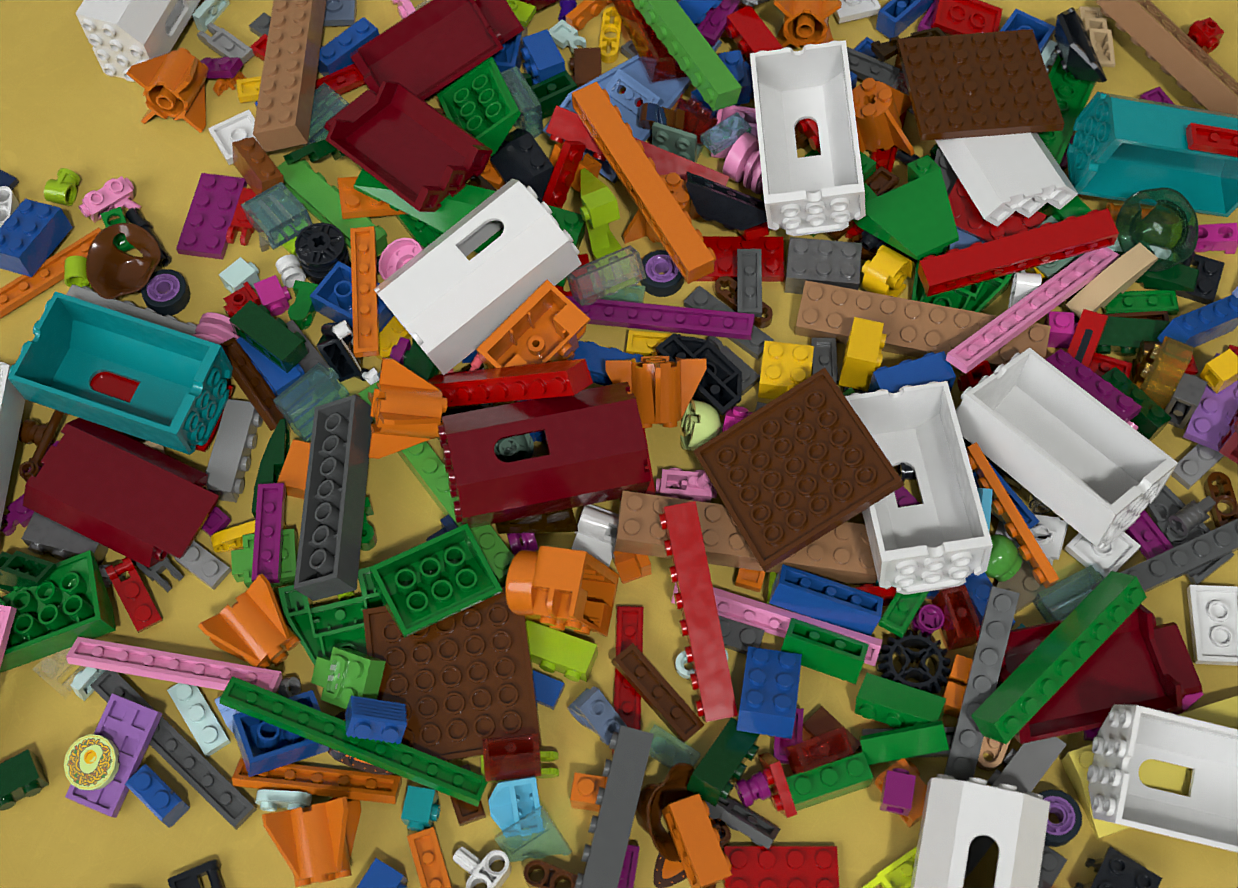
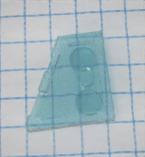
M542 805L495 836L496 842L508 856L510 862L524 861L526 858H546L548 855L557 854L565 856L572 853L571 848Z

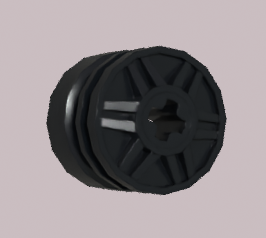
M315 223L304 228L298 234L295 241V252L300 261L301 268L310 282L319 285L338 261L350 267L351 257L345 238L339 228L328 223Z

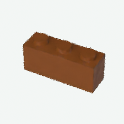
M251 137L232 142L233 165L262 204L284 198V177L256 139Z

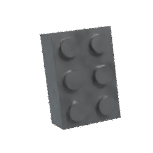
M790 237L785 293L803 294L805 280L858 290L862 243Z

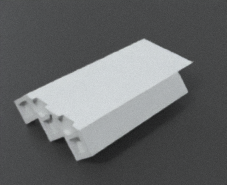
M1037 132L935 140L982 217L997 227L1015 211L1030 218L1047 202L1060 210L1078 195V192Z

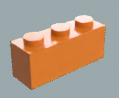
M700 794L667 805L662 810V814L691 888H705L732 875L730 872V860L722 852L719 844V833L715 827H712L708 817L710 814L708 805L701 799Z

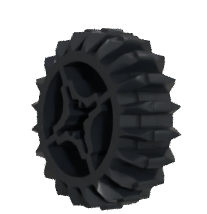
M908 629L902 638L895 635L896 639L890 636L887 639L888 645L883 644L881 646L882 654H879L877 658L881 663L877 667V671L883 673L881 677L931 694L932 692L939 694L941 686H945L948 681L946 677L951 673V670L947 668L951 660L944 657L947 654V649H939L941 641L937 640L933 643L931 641L932 634H928L925 638L922 636L921 629L917 631L916 635H913L911 629ZM909 648H916L921 651L915 652L910 650ZM894 654L899 657L898 661L902 665L899 673L896 672L893 666L892 659ZM929 657L934 664V676L929 673L930 669L926 666V661ZM920 661L918 668H916L915 666V668L910 667L907 670L910 662L912 664L913 662L917 664ZM913 678L919 683L909 682L907 679Z

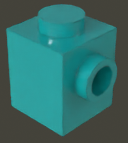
M408 786L401 815L403 823L408 825L407 829L420 832L424 828H431L433 822L438 821L441 807L437 804L439 796L436 790Z

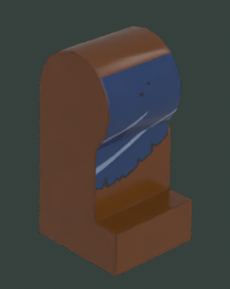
M643 103L640 106L639 125L652 130V125L656 122L683 131L685 111L678 108L671 110L654 103Z

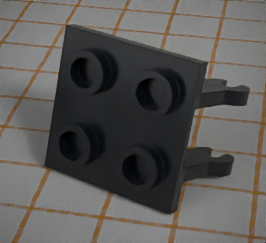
M1109 847L1104 858L1096 860L1088 858L1085 863L1087 868L1090 866L1095 868L1094 872L1097 874L1093 882L1086 884L1077 882L1074 888H1158L1162 878L1112 847Z

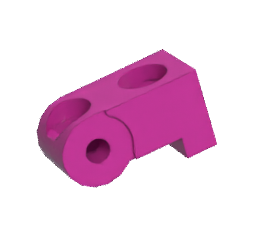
M1237 223L1204 224L1193 227L1190 230L1191 248L1195 252L1211 250L1225 251V254H1235L1238 246Z

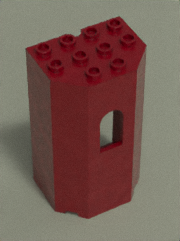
M628 381L585 389L574 396L532 399L443 416L442 425L438 426L441 448H443L446 473L449 475L451 498H457V501L453 502L456 523L462 522V525L467 523L469 528L620 499L623 491L645 494L651 482L650 471L645 469V466L648 464L647 459H649L648 448L636 398L633 393H627L630 392ZM545 431L550 455L514 462H503L496 457L494 448L499 440Z

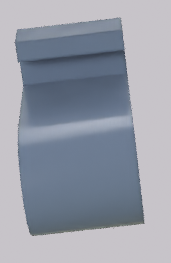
M595 686L591 689L586 688L567 707L571 715L580 724L598 734L601 741L606 745L610 744L613 732L618 733L621 725L627 727L602 692Z

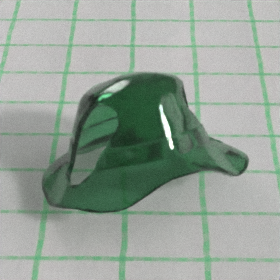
M1146 189L1133 194L1124 202L1116 219V227L1119 232L1118 241L1123 254L1138 243L1144 245L1154 255L1155 253L1149 247L1150 245L1172 251L1169 258L1160 263L1156 261L1147 271L1158 272L1170 269L1188 259L1196 248L1199 232L1196 213L1188 200L1174 189ZM1142 199L1155 200L1157 202L1156 206L1144 219H1141L1142 209L1139 201Z

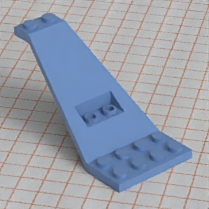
M718 40L715 46L709 45L716 52L722 42ZM661 41L574 91L598 82L600 87L608 92L611 104L618 107L623 122H627L630 125L633 137L645 142L652 134V130L639 125L640 107H637V102L643 100V103H654L660 107L671 109L679 100L681 94L690 86L691 80L681 70L677 61L669 54L668 49ZM625 87V93L619 94L620 89ZM570 92L560 107L576 113L572 104V92ZM549 122L547 123V125L545 126V128L542 130V131H544L546 134H548V133L546 132V130H547V127H548V125H549ZM585 149L583 158L587 153L593 156L594 152ZM595 158L602 164L600 174L615 184L619 177L607 159L604 162Z

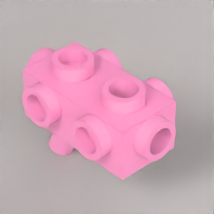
M121 176L118 179H110L98 191L92 190L88 192L84 199H82L79 209L86 218L90 217L95 223L102 219L101 213L118 207H121L122 210L124 207L127 209L138 208L140 210L141 206L132 201L134 186L128 178L124 179Z
M679 468L662 469V478H657L656 493L660 494V496L711 503V498H717V491L704 470L691 472L683 471Z

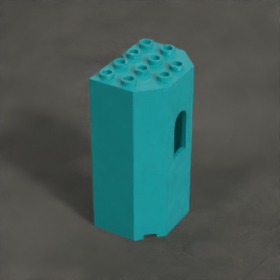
M1097 92L1074 123L1073 130L1077 132L1074 135L1073 144L1069 143L1067 150L1069 181L1078 194L1228 217L1238 208V157L1188 149L1186 127L1190 123L1238 130V115Z
M55 291L52 298L47 301L40 320L34 324L33 334L35 337L32 341H27L23 344L21 354L16 363L11 366L9 376L7 377L25 400L190 455L195 452L196 445L203 446L207 443L228 401L229 390L226 389V379L232 377L233 367L222 346ZM100 372H109L139 382V385L129 403L94 391L91 388L92 378Z

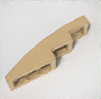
M1080 6L1077 14L1085 26L1101 66L1114 68L1116 64L1112 31L1107 28V20L1103 18L1100 11L1101 8Z
M1138 243L1089 282L1066 304V307L1079 319L1083 309L1096 312L1100 307L1104 308L1120 292L1123 294L1158 260V257L1144 245Z

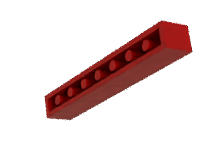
M747 5L727 16L726 33L730 39L733 38L741 54L747 56L750 66V53L783 48L752 6ZM812 119L800 120L796 124L798 130L802 134L805 133L812 149L817 150L821 155L817 123Z
M556 105L546 130L551 135L550 139L560 144H563L564 140L580 141L586 145V150L594 152L592 157L605 162L606 157L578 114ZM640 140L647 158H652L659 175L677 173L685 181V174L688 171L721 185H727L730 176Z
M1095 209L1086 215L1079 217L1070 216L1054 224L1051 222L1045 223L1039 228L1032 230L1023 229L1011 236L1006 237L1002 235L989 242H976L964 249H952L946 252V254L939 256H927L919 262L918 275L926 296L929 297L1112 246L1115 244L1119 232L1109 209L1100 211Z
M585 359L447 373L445 375L437 374L427 380L440 389L443 398H447V407L574 396L593 384Z
M696 501L665 506L662 508L663 513L658 514L661 530L666 529L668 540H664L666 556H671L673 566L669 567L671 582H676L678 593L674 594L677 610L682 609L683 620H679L681 634L682 636H687L689 645L684 647L687 663L692 662L694 673L690 674L691 686L693 690L697 689L699 700L695 701L698 717H703L705 722L738 716Z

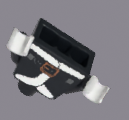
M345 320L340 323H326L321 327L323 335L316 347L339 382L355 377L362 381H367L371 386L379 381L378 372L374 367L369 371L362 367L363 357L355 358L353 353V328Z

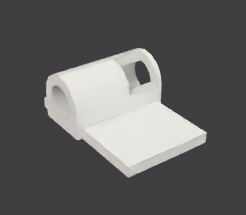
M591 504L584 506L577 524L578 531L574 532L576 537L571 550L586 551L609 567L615 548L619 515Z
M1035 515L1040 522L1031 528L1030 531L1052 566L1054 559L1059 560L1068 523L1061 520L1060 517ZM999 521L995 535L1001 534L1008 537L1015 543L1018 550L1020 545L1015 537L1011 538L1008 535L1004 524Z

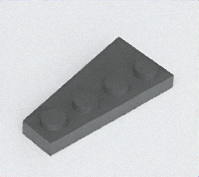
M1164 485L1156 499L1151 504L1149 503L1145 509L1172 546L1177 547L1210 532L1211 530L1204 523L1193 528L1185 536L1177 534L1171 528L1169 517L1185 507V504ZM1232 552L1187 573L1186 576L1192 585H1198L1228 562L1235 554Z

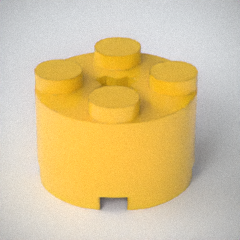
M882 245L872 261L867 260L863 265L861 272L864 273L861 287L871 293L899 297L907 287L904 284L906 277L911 278L913 275L914 262L893 249Z

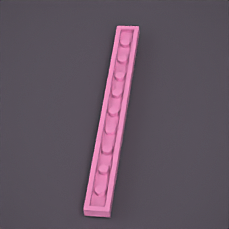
M1107 247L1083 254L949 351L946 361L965 374L1091 282L1116 261L1119 254Z

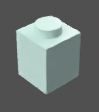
M241 257L219 274L224 287L231 294L244 287L243 283L248 282L254 290V283L260 281L257 275L259 273L257 267L252 262L247 263Z

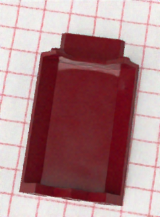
M431 0L350 53V57L363 75V80L370 90L378 94L383 81L399 82L419 98L425 100L502 50V44L522 32L524 28L506 0Z
M383 81L378 94L373 90H366L329 119L324 126L329 131L326 141L419 212H436L442 207L440 202L448 195L454 197L466 187L464 182L473 175L478 177L484 172L493 152L485 144L399 82Z
M82 418L66 423L61 430V433L64 435L57 446L51 445L40 461L44 465L37 476L31 475L26 482L23 506L149 568L163 561L168 553L179 559L182 558L219 499V495L207 490L208 474L97 423Z
M1140 604L1014 737L1020 744L1099 728L1104 723L1114 704L1137 705L1166 713L1183 710L1182 699L1186 695L1202 692V685L1178 625L1175 622L1156 626L1154 614ZM1063 620L1010 631L996 689Z

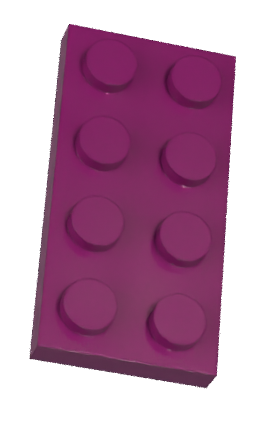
M201 173L176 247L178 254L224 259L228 246L226 242L227 230L231 226L242 188L247 187V182L244 178Z
M1060 349L1045 359L1126 423L1139 414L1142 406L1119 391L1111 383L1098 376L1090 368L1077 361L1069 353Z

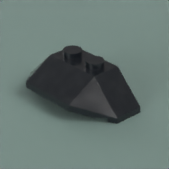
M1071 7L1058 14L1054 34L1058 45L1054 47L1059 57L1064 59L1061 61L1065 72H1071L1075 79L1102 83L1107 81L1085 26L1075 9Z
M518 128L507 134L496 153L491 156L490 162L505 184L511 179L519 180L522 184L530 186L543 199L554 166L531 133Z
M688 171L686 172L685 186L698 215L707 221L714 220L722 223L728 229H738L740 231L767 222L764 201L694 175Z
M672 334L655 348L659 356H669V361L674 362L675 357L680 359L706 358L707 369L692 397L695 401L710 404L717 410L719 415H724L741 401L742 371L709 340Z

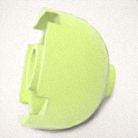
M691 400V403H689L681 422V427L685 428V437L680 435L681 447L684 450L694 451L722 433L724 424L720 422V416L713 406Z

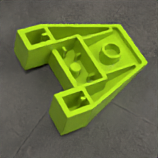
M586 168L581 169V201L583 207H580V213L587 224L595 262L592 263V269L596 277L600 276L603 282L607 284L631 274L628 256L609 228L610 222L620 219L618 203L607 185Z

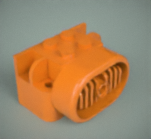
M546 280L476 350L480 360L490 369L572 360L575 356V350L579 347L578 340L585 334L586 324L590 321V318L551 282Z
M539 546L538 551L521 550L514 556L508 569L505 585L507 605L513 613L523 615L527 620L549 625L550 629L565 631V628H570L579 634L589 635L591 631L608 637L619 574L586 551Z

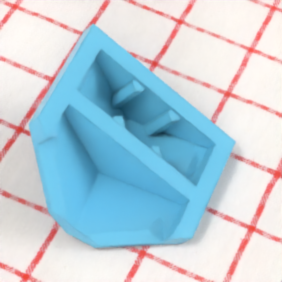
M536 775L498 781L488 802L491 818L500 827L504 835L510 837L544 831Z

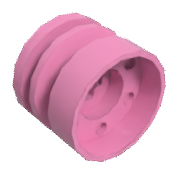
M747 132L741 135L730 149L723 166V174L730 176L729 179L736 183L743 181L745 188H751L752 192L761 194L763 192L758 137Z
M404 237L393 241L387 245L380 256L379 272L381 277L386 280L425 248L412 238Z
M211 312L202 315L195 329L196 334L192 335L216 344H221L233 337L235 339L240 337L234 332L229 317Z

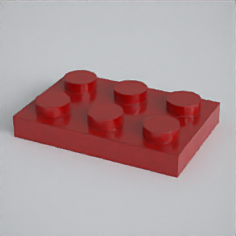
M937 0L931 28L939 27L943 32L950 35L998 32L1003 9L980 0Z

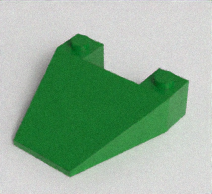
M929 155L908 163V183L887 193L877 196L864 183L866 216L860 220L852 219L859 228L916 260L959 241L941 168Z
M948 246L917 260L912 300L979 313L1007 290L1015 274L1011 273L927 297L918 275L919 262L930 255L939 256L945 254Z
M369 567L358 569L362 596L327 605L313 607L312 600L296 591L294 585L278 588L283 614L296 636L301 640L300 642L314 666L317 656L331 657L333 647L350 648L367 654L363 609L385 606L371 580Z

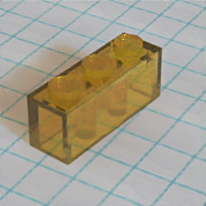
M1165 336L1161 345L1156 343L1151 352L1150 358L1153 359L1152 363L1146 362L1140 375L1144 378L1142 383L1137 381L1135 385L1165 410L1190 363L1195 348Z

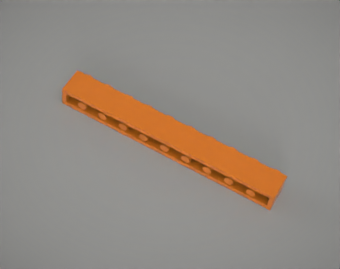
M594 82L572 92L574 110L687 284L714 272L716 256L710 247L707 248L704 244L700 230L694 229L688 212L681 209L676 194L669 191L664 176L657 173L654 161L651 157L647 158L640 140H635L630 125L627 122H623L618 107L611 104L606 89H602L598 82Z

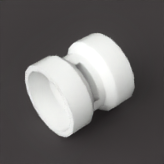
M285 255L277 260L275 266L279 274H281L284 286L293 288L295 280L303 282L306 280V275L303 269L300 268L297 256Z

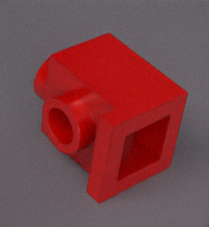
M248 282L243 283L244 287L223 298L226 303L223 309L229 318L233 317L250 300L258 306L261 304L259 297Z

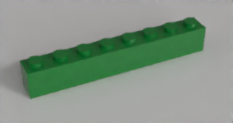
M1111 571L983 702L971 716L984 737L1007 744L1147 598L1136 576Z

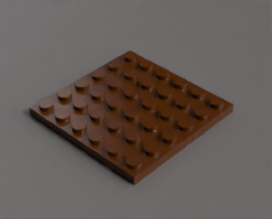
M1033 29L897 39V50L921 141L1063 131L1065 123Z
M826 368L821 369L693 451L764 572L904 486L902 479Z
M501 587L503 592L405 638L385 606L363 609L367 655L386 661L377 700L406 704L407 726L401 744L444 761L543 746L526 617L517 615L509 609L506 601L505 587Z

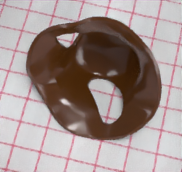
M119 223L103 229L92 241L87 256L86 275L91 287L99 296L105 299H115L121 295L140 291L147 284L160 262L161 253L158 243L148 231L136 224ZM123 233L127 241L140 251L143 257L132 256L119 250L113 244V238L117 234Z
M677 763L672 766L661 783L645 785L640 791L635 811L639 826L650 835L658 852L665 859L675 862L681 860L671 835L662 826L661 817L663 815L662 810L667 805L695 795L687 790L691 775L694 772V767L687 763Z

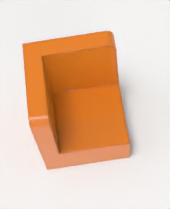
M620 551L613 552V562L623 584L651 574V563L648 555Z

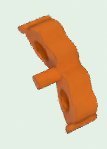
M238 71L234 78L218 79L214 84L213 91L219 97L229 87L231 90H235L236 80L246 79L242 72Z

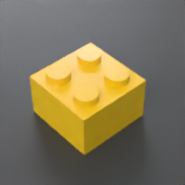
M854 317L838 385L868 392L872 374L880 368L883 354L881 352L887 335L882 333L884 323Z
M764 341L758 398L776 399L787 391L788 385L793 383L798 385L809 378L812 370L814 346Z

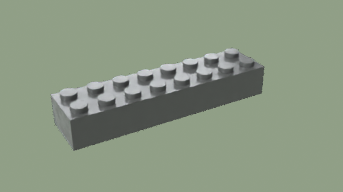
M356 394L317 406L314 410L294 589L313 601L357 590L369 463L368 454L373 417H370L371 406Z

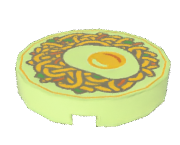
M89 734L79 738L70 746L65 756L64 770L67 779L73 786L81 790L93 791L106 787L113 781L119 770L118 748L113 741L101 735Z

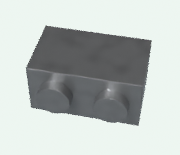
M1182 373L1164 407V411L1172 418L1168 424L1180 429L1185 428L1197 409L1208 382L1201 380L1195 375Z

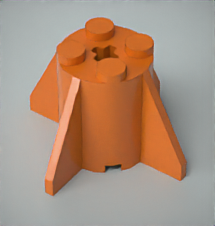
M774 0L773 4L785 14L784 23L776 39L783 48L789 44L800 48L801 45L822 44L834 41L829 27V16L841 8L842 2L840 0Z
M178 48L177 51H171L131 66L126 74L145 89L143 96L146 97L145 103L149 108L141 122L145 124L155 114L164 119H167L168 116L175 117L173 120L182 118L201 133L206 126L205 80L208 67L185 48Z
M873 78L863 80L861 84L852 90L859 150L862 153L865 150L877 152L876 149L883 148L888 150L895 145L912 156L915 153L914 149L902 131L899 118L912 105L910 96L883 82L875 81Z
M669 173L668 175H663L669 191L676 194L681 209L688 212L691 220L701 217L695 209L685 186V181L680 178L679 174ZM638 209L623 234L624 243L626 244L645 236L654 243L655 241L660 242Z
M651 352V356H642L641 362H636L635 358L631 360H605L606 373L612 384L628 381L630 392L627 393H633L636 398L643 428H651L652 424H662L663 427L667 428L677 427V421L682 419L707 369L706 358L680 359L675 357L674 362L669 361V356H657V352Z
M382 357L379 383L377 382L376 384L379 389H374L373 393L368 392V399L371 402L370 417H374L376 423L371 424L372 433L368 457L376 459L439 437L438 426L442 425V413H446L447 398L442 397L440 389L393 358Z
M262 573L258 575L246 592L235 598L238 602L231 607L227 605L219 614L201 622L198 627L204 634L210 637L209 639L216 647L247 662L250 666L269 669L272 663L278 666L288 657L286 652L295 648L301 640L287 625L278 596L272 590L269 580Z
M347 796L328 802L313 804L310 807H299L286 811L262 814L264 828L293 872L295 887L306 886L316 882H328L352 875L350 857L361 815L360 800L347 801Z

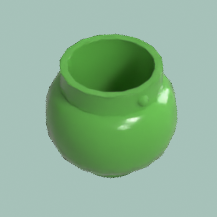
M1001 534L991 535L993 546L985 573L989 578H995L999 582H1004L1018 572L1022 565V557L1018 554L1015 543L1008 537Z

